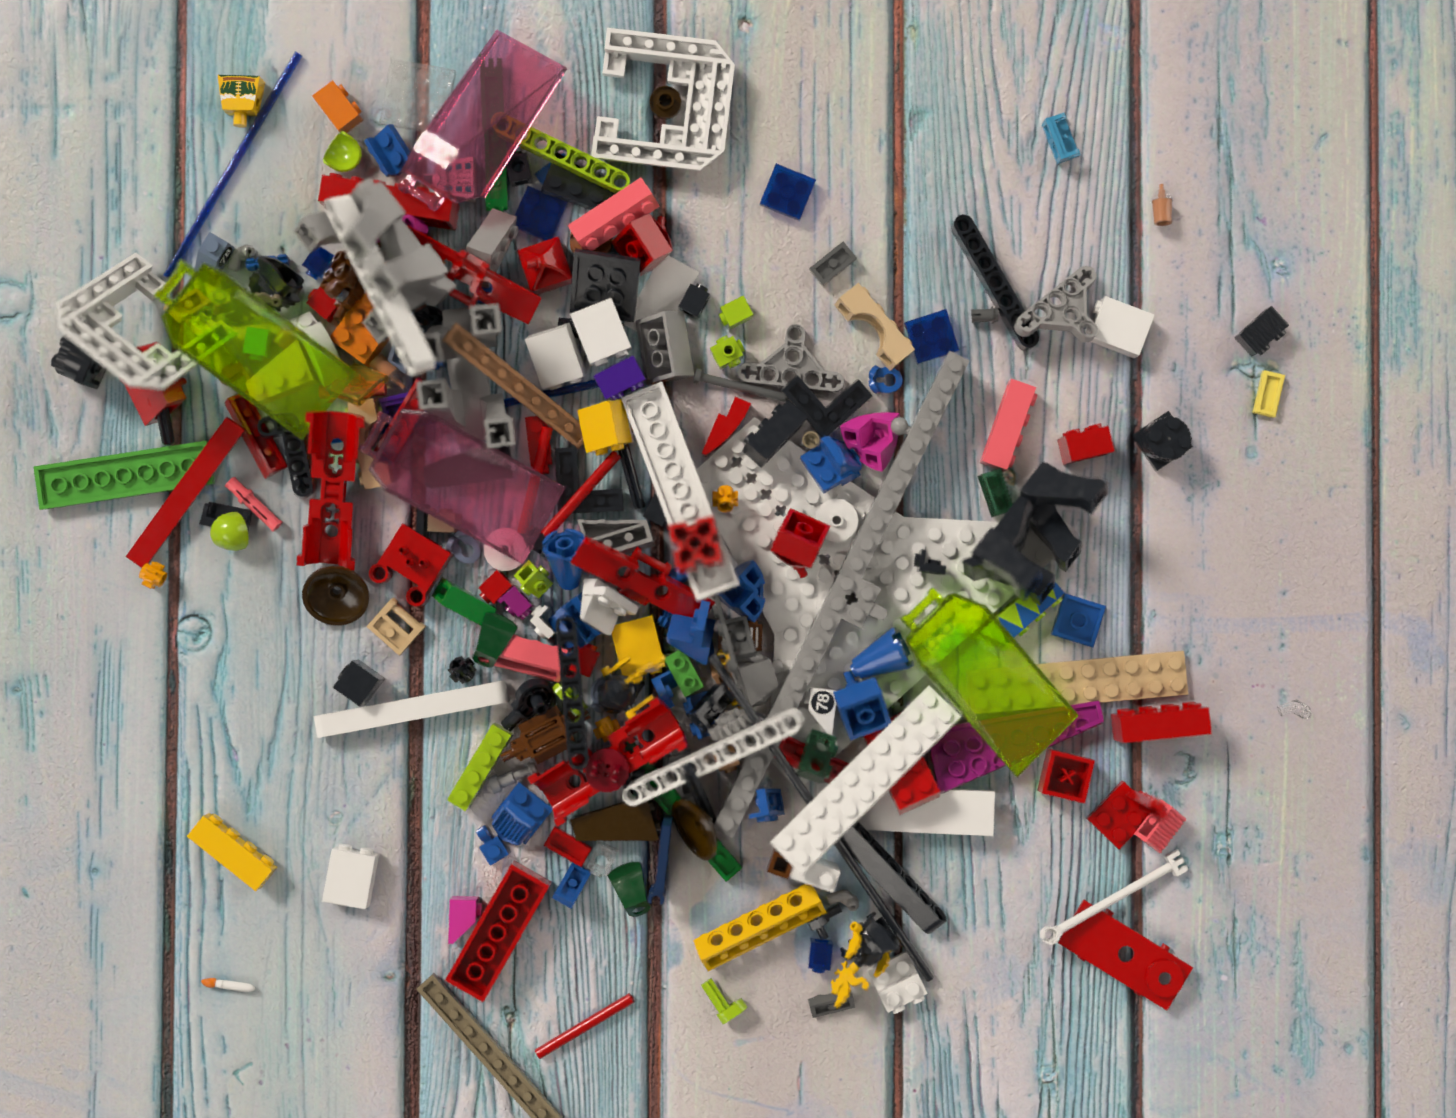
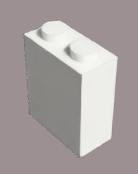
M1107 296L1102 298L1101 301L1097 300L1093 309V313H1095L1093 322L1097 325L1098 331L1090 342L1131 358L1138 357L1153 321L1154 314ZM1086 327L1085 333L1091 335L1092 331Z
M611 298L570 314L591 366L596 365V367H600L609 363L607 359L615 356L617 359L629 355L628 351L632 350Z
M570 323L529 335L525 339L542 389L549 387L550 390L562 387L561 383L569 381L570 384L583 380L582 377L587 371Z
M339 844V846L334 847L331 850L322 902L367 909L371 903L379 854L373 853L374 850L370 848L352 849V845Z
M820 858L803 876L792 866L790 877L833 893L841 871L837 863Z

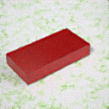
M554 826L543 845L582 867L593 848L583 841H576L574 836L557 826Z

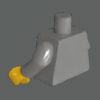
M723 649L718 650L716 655H724ZM756 652L755 657L736 661L739 679L735 680L732 673L735 683L751 707L763 705L767 702L773 690L778 687L776 674L784 671V666L780 659L771 662L769 658ZM728 654L724 655L725 659H720L723 665L726 664V660H729ZM736 699L731 703L732 706L739 704Z

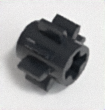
M461 656L453 659L448 669V672L451 674L449 677L455 683L460 681L464 684L471 681L476 671V668L473 666L475 663L469 657L464 659Z

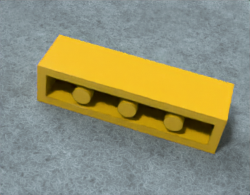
M210 813L203 815L187 837L254 891L262 888L278 868L274 865V860L265 854H260L257 851V847L250 841L245 842L240 838V833L237 830L225 826L222 823L223 820L218 815Z

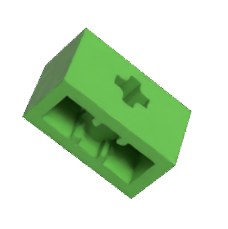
M678 650L665 657V662L684 697L704 687L688 655Z

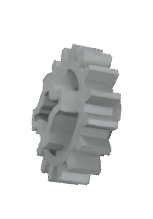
M734 708L720 714V717L715 720L716 723L711 725L708 732L713 741H718L721 738L725 739L748 728L747 724H750L751 721L743 709Z

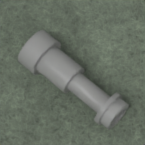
M528 762L527 767L515 772L509 771L499 776L496 774L488 777L492 792L495 794L503 791L502 788L516 783V780L533 775L536 772L538 773L535 762Z

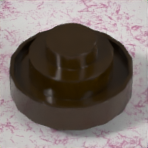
M670 86L658 87L650 96L651 111L660 119L668 120L674 118L681 110L682 100L680 94Z

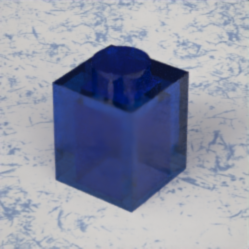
M319 247L309 253L302 266L307 269V275L316 281L318 278L323 280L324 273L330 269L333 263L334 255L323 247Z
M810 938L807 965L809 969H812V972L825 973V970L830 971L833 950L832 940Z

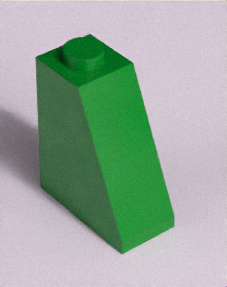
M444 577L441 578L432 594L441 605L482 626L485 613H495L497 610L490 603L488 604L483 599Z

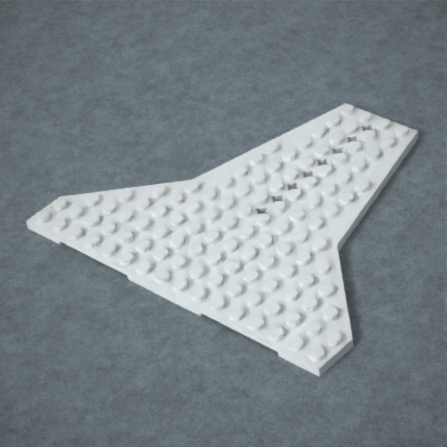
M754 417L697 468L696 471L717 522L718 529L738 566L744 562L754 560L765 580L763 585L765 604L762 612L774 633L773 661L780 659L784 666V671L776 674L778 687L771 694L772 707L834 582V571L840 570L875 497L851 481L844 486L840 484L823 494L800 460V456L805 454L806 451L790 440L761 468L742 451L746 444L744 442L745 438L751 432L755 434L759 430L758 425L761 421ZM733 457L736 459L740 457L742 459L741 468L737 466L733 468L731 466L733 463L731 459ZM748 473L751 475L755 473L757 475L755 478L756 484L746 483L748 479L746 475ZM722 485L731 486L733 491H738V507L734 506L733 510L727 513L720 512L717 506H712V492L717 491ZM761 490H770L772 492L769 501L760 498L762 496ZM836 498L846 500L857 511L858 526L856 531L845 541L831 542L825 539L812 568H805L808 573L806 577L800 578L797 570L786 565L770 551L777 532L790 508L815 519L816 511L827 500ZM776 506L786 507L784 511L786 515L784 517L782 515H775L777 511ZM895 511L862 577L863 580L881 588L875 603L888 611L887 617L884 620H878L868 615L862 629L841 619L806 691H810V686L837 691L846 688L847 682L843 673L851 671L852 659L889 629L896 627L895 634L901 633L911 653L907 656L908 660L914 661V667L874 676L883 694L887 709L891 707L894 702L901 698L1016 593L1014 587L996 580L984 578L973 581L964 575L962 560L972 557L971 552L989 528H995L999 522L903 517ZM835 516L832 519L833 523L836 525L840 524L841 522L838 516ZM1029 527L1025 547L1021 552L1030 561L1044 568L1054 559V555ZM925 549V563H928V559L941 561V565L946 566V574L936 575L917 572V567H914L915 554H919V550ZM820 554L824 556L828 554L830 556L828 559L829 565L825 563L821 565L819 563L821 560ZM854 593L845 596L848 605L856 602ZM854 676L855 681L858 680V683H859V682H862V681H865V680H867V679H870V678L860 679L859 676H857V677ZM804 694L797 708L803 715V722L799 730L790 736L834 757L837 756L853 741H850L844 728L837 704L832 735H828L808 710V704H804ZM792 718L790 725H796V719ZM772 758L771 762L793 785V783L791 782L785 771L782 769L778 761ZM793 768L804 785L813 777Z

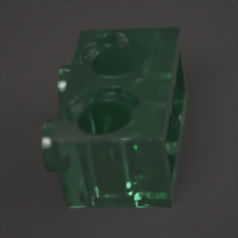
M812 729L807 736L796 771L797 775L819 784L825 778L828 779L832 770V766L829 765L830 760L835 758L838 746L835 745L837 737ZM817 743H822L826 747V751H821L817 747ZM811 763L817 764L820 767V771H814L811 768Z

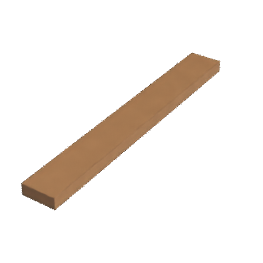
M455 322L442 341L566 440L580 449L584 444L580 422Z

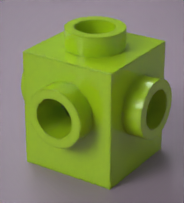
M727 335L716 340L717 344L710 347V352L720 370L727 366L731 369L741 363L740 360L743 359L742 352L745 351L740 339L735 340L734 336L728 338ZM726 350H731L732 353H731V354H726L725 351H726Z
M530 560L514 575L521 583L520 589L528 596L533 594L538 599L554 584L548 578L550 573L542 565L537 567Z

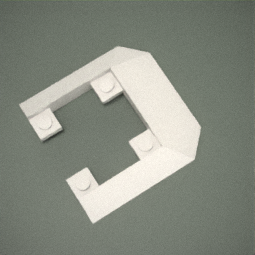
M607 28L603 76L625 78L627 60L669 65L667 83L689 86L684 127L662 124L660 143L617 138L619 119L597 116L591 156L602 160L701 171L725 151L735 64L717 41Z
M134 253L57 302L58 330L128 386L164 390L237 337L238 332L224 321L220 320L216 323L202 312L191 319L186 327L197 337L174 354L170 353L159 343L146 352L141 353L111 329L121 322L123 315L113 306L137 290L150 300H154L167 291L168 284L151 272L153 265L139 254Z

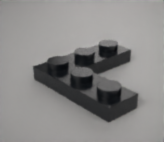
M798 375L781 389L790 402L808 417L806 420L821 438L830 435L873 396L859 379H856L826 407Z
M577 447L555 448L558 512L579 489ZM623 489L592 490L572 514L624 511Z

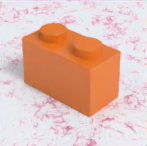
M332 80L313 94L312 97L337 130L348 133L363 121L359 115L362 111L355 101L352 103L348 101L346 97L349 94L342 84L337 86Z

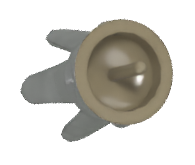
M814 431L803 432V438L798 442V445L805 446L806 452L820 445L819 434Z

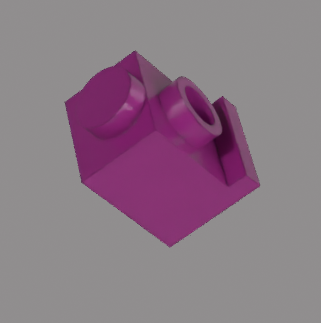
M513 586L498 600L500 604L506 603V610L513 617L515 615L520 617L522 621L532 613L530 609L534 606L517 586Z

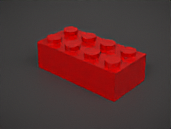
M1195 701L1183 702L1181 707L1174 704L1160 705L1161 709L1152 706L1138 707L1139 711L1121 708L1117 709V713L1111 714L1113 740L1121 743L1212 734L1209 707L1202 706L1201 703H1196Z
M899 713V714H897V715H895V716L890 717L891 723H892L901 713ZM884 729L863 736L866 745L868 746ZM924 757L888 790L900 815L940 797V790Z

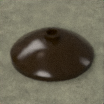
M327 566L314 571L306 579L302 589V600L306 610L318 621L329 625H346L358 620L365 613L369 603V590L365 581L356 572L341 566Z
M680 799L674 802L672 816L682 840L698 858L705 861L712 859L717 851L716 830L712 818L703 809L688 800Z

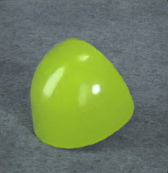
M341 131L328 146L323 157V163L339 172L351 171L357 167L361 160L360 145L349 134Z
M238 512L223 514L212 524L210 536L216 546L230 551H239L247 548L249 542L248 529L241 514Z

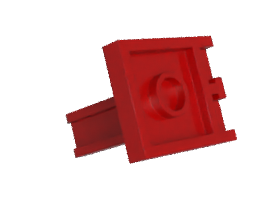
M1121 781L1086 819L1120 850L1134 835L1148 815L1163 821L1169 814L1164 810L1167 806L1160 799L1141 790L1137 792L1131 789L1124 781Z

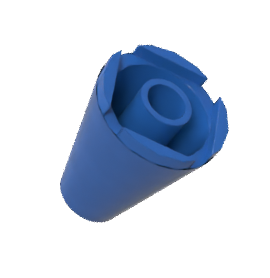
M564 529L565 532L557 533L556 530L547 535L543 540V552L559 586L565 590H573L580 585L583 569L570 562L585 536L573 529Z
M896 627L889 629L852 659L850 668L855 677L859 676L860 679H865L914 667V661L908 660L907 656L911 653L901 633L895 634Z

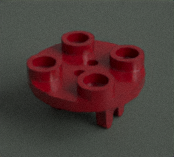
M603 748L595 751L589 757L588 765L585 767V775L588 782L594 789L601 792L610 793L619 790L626 783L629 776L627 757L612 748Z

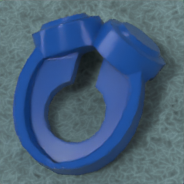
M875 365L869 372V387L875 394L878 392L892 393L897 391L902 385V375L894 368L889 371L887 367L880 368ZM892 374L895 376L896 382L893 386H886L884 382H877L876 379L877 377Z

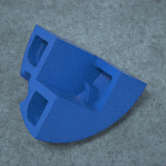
M750 560L734 568L740 585L715 596H719L720 601L740 616L746 615L748 621L755 623L765 604V597L763 596L765 580L756 562Z

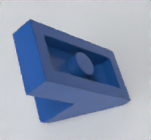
M572 862L552 898L571 909L592 872Z

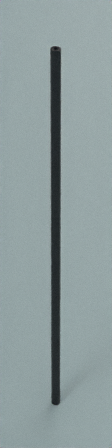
M716 653L708 657L709 661L751 723L755 725L762 722ZM776 742L768 745V748L807 805L810 804L814 798ZM840 838L834 844L893 933L897 936L927 982L931 981L934 976Z

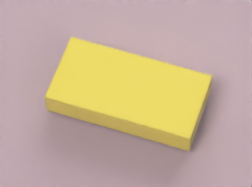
M1266 370L1262 371L1252 413L1271 418L1276 417L1285 375Z

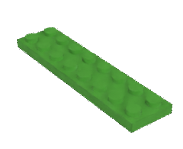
M208 441L33 466L39 510L173 491ZM214 475L206 485L215 484Z

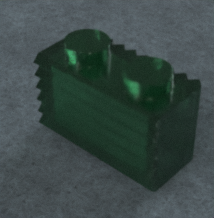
M1000 468L977 476L991 518L1007 513L1014 504L1011 502V495L1008 494L1009 490H1007L1008 486H1006L1007 482L1004 481V474L1001 473L1002 469Z

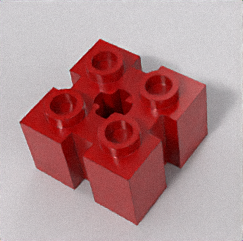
M713 516L695 519L696 525L689 526L687 522L668 525L671 543L675 548L679 549V551H674L673 553L676 569L680 574L698 571L697 565L704 564L707 569L725 565L722 548L718 542L715 543L714 541L720 538L717 522ZM699 541L701 546L698 549H694L692 546H695V542Z

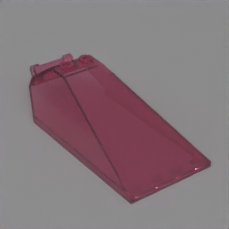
M496 30L415 144L402 169V173L407 176L400 181L398 189L427 204L428 208L434 211L440 207L445 198L453 203L479 197L485 199L567 68L505 33ZM418 181L435 191L436 194L430 196L413 185Z
M401 409L396 419L379 411L376 416L378 417L365 443L361 444L358 450L374 458L368 470L382 488L397 498L524 564L565 487L495 448H487L485 442L428 411ZM387 422L392 426L378 452L372 450V447Z

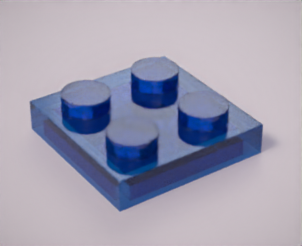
M776 163L760 201V206L800 221L816 179Z
M527 186L515 213L518 230L543 241L554 238L568 202Z
M946 309L904 323L908 338L915 349L913 353L917 365L946 356L949 351L953 353L960 351Z

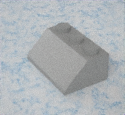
M662 311L636 320L646 385L694 376L684 311Z

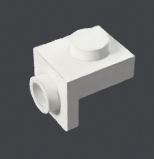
M539 605L531 613L533 617L530 619L536 626L534 631L543 639L545 637L551 639L556 634L554 629L542 618L550 609L548 605L543 607Z

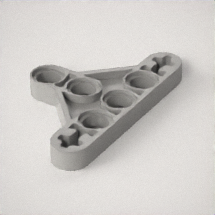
M1083 266L1017 318L1014 325L1016 333L1027 337L1038 329L1071 332L1081 342L1092 341L1097 334L1098 328L1087 316V289L1093 285L1097 276L1096 271L1089 266ZM1082 276H1089V278H1085L1081 283L1079 282ZM1065 286H1073L1076 289V292L1069 293L1065 289ZM1056 297L1060 299L1061 304L1054 305L1051 303L1050 298ZM1035 310H1043L1046 313V316H1037L1035 314ZM1066 313H1074L1077 319L1069 320L1066 317ZM1030 319L1032 320L1029 327L1021 326L1022 324H1026L1027 322H1029ZM1081 328H1089L1092 331V334H1083Z
M792 324L787 328L785 344L760 364L747 362L741 364L738 369L739 379L749 384L784 387L787 384L784 376L787 372L792 371L803 380L810 390L838 392L844 385V378L840 373L825 371L804 346L805 330L799 324ZM792 329H799L802 336L799 340H792L790 338L789 332ZM795 350L799 353V359L796 362L788 360L787 353L789 351ZM746 367H750L751 372H757V368H761L760 380H755L757 375H750L747 379L745 374H741V371H745ZM771 369L775 372L776 376L774 380L766 381L763 378V372ZM810 374H815L818 376L819 382L817 385L811 386L806 382V377ZM822 375H826L825 380H832V377L835 376L837 381H840V384H837L835 388H832L831 383H824L825 387H820Z

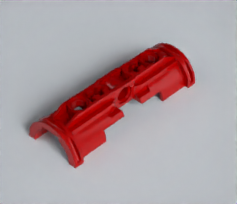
M307 411L305 422H309L308 454H312L311 477L321 478L320 499H309L308 524L303 526L302 554L297 555L296 565L305 566L316 563L338 564L354 571L355 559L351 557L353 503L345 502L347 481L355 482L359 429L364 428L365 417L359 414L340 411ZM338 438L343 441L344 446L342 450L333 449L331 445L333 439ZM331 453L334 455L343 454V457H338V465H342V468H339L337 472L334 471V467L330 466V464L335 462V456L331 457ZM335 504V508H338L339 511H336L334 514V520L326 521V518L330 519L332 515L328 507ZM328 525L337 527L338 534L336 536H329L326 533Z
M659 697L648 702L650 707L624 722L626 725L607 736L611 743V746L608 748L615 749L627 757L629 773L647 762L652 764L676 748L680 752L688 747L686 736L678 720L666 703ZM649 729L653 731V741L648 742L643 739L642 734L644 730ZM639 740L640 743L633 748L634 752L631 750L626 751L627 741L632 744ZM588 748V757H590L593 753ZM578 754L572 760L575 763H581L584 760V756ZM563 760L543 774L536 772L527 778L530 784L537 786L548 799L553 808V821L557 827L566 822L569 814L589 803L590 798L600 792L586 781L587 777L584 775L585 768L582 769L583 772L575 770L569 765V761ZM572 775L580 777V786L574 787L570 784V777Z

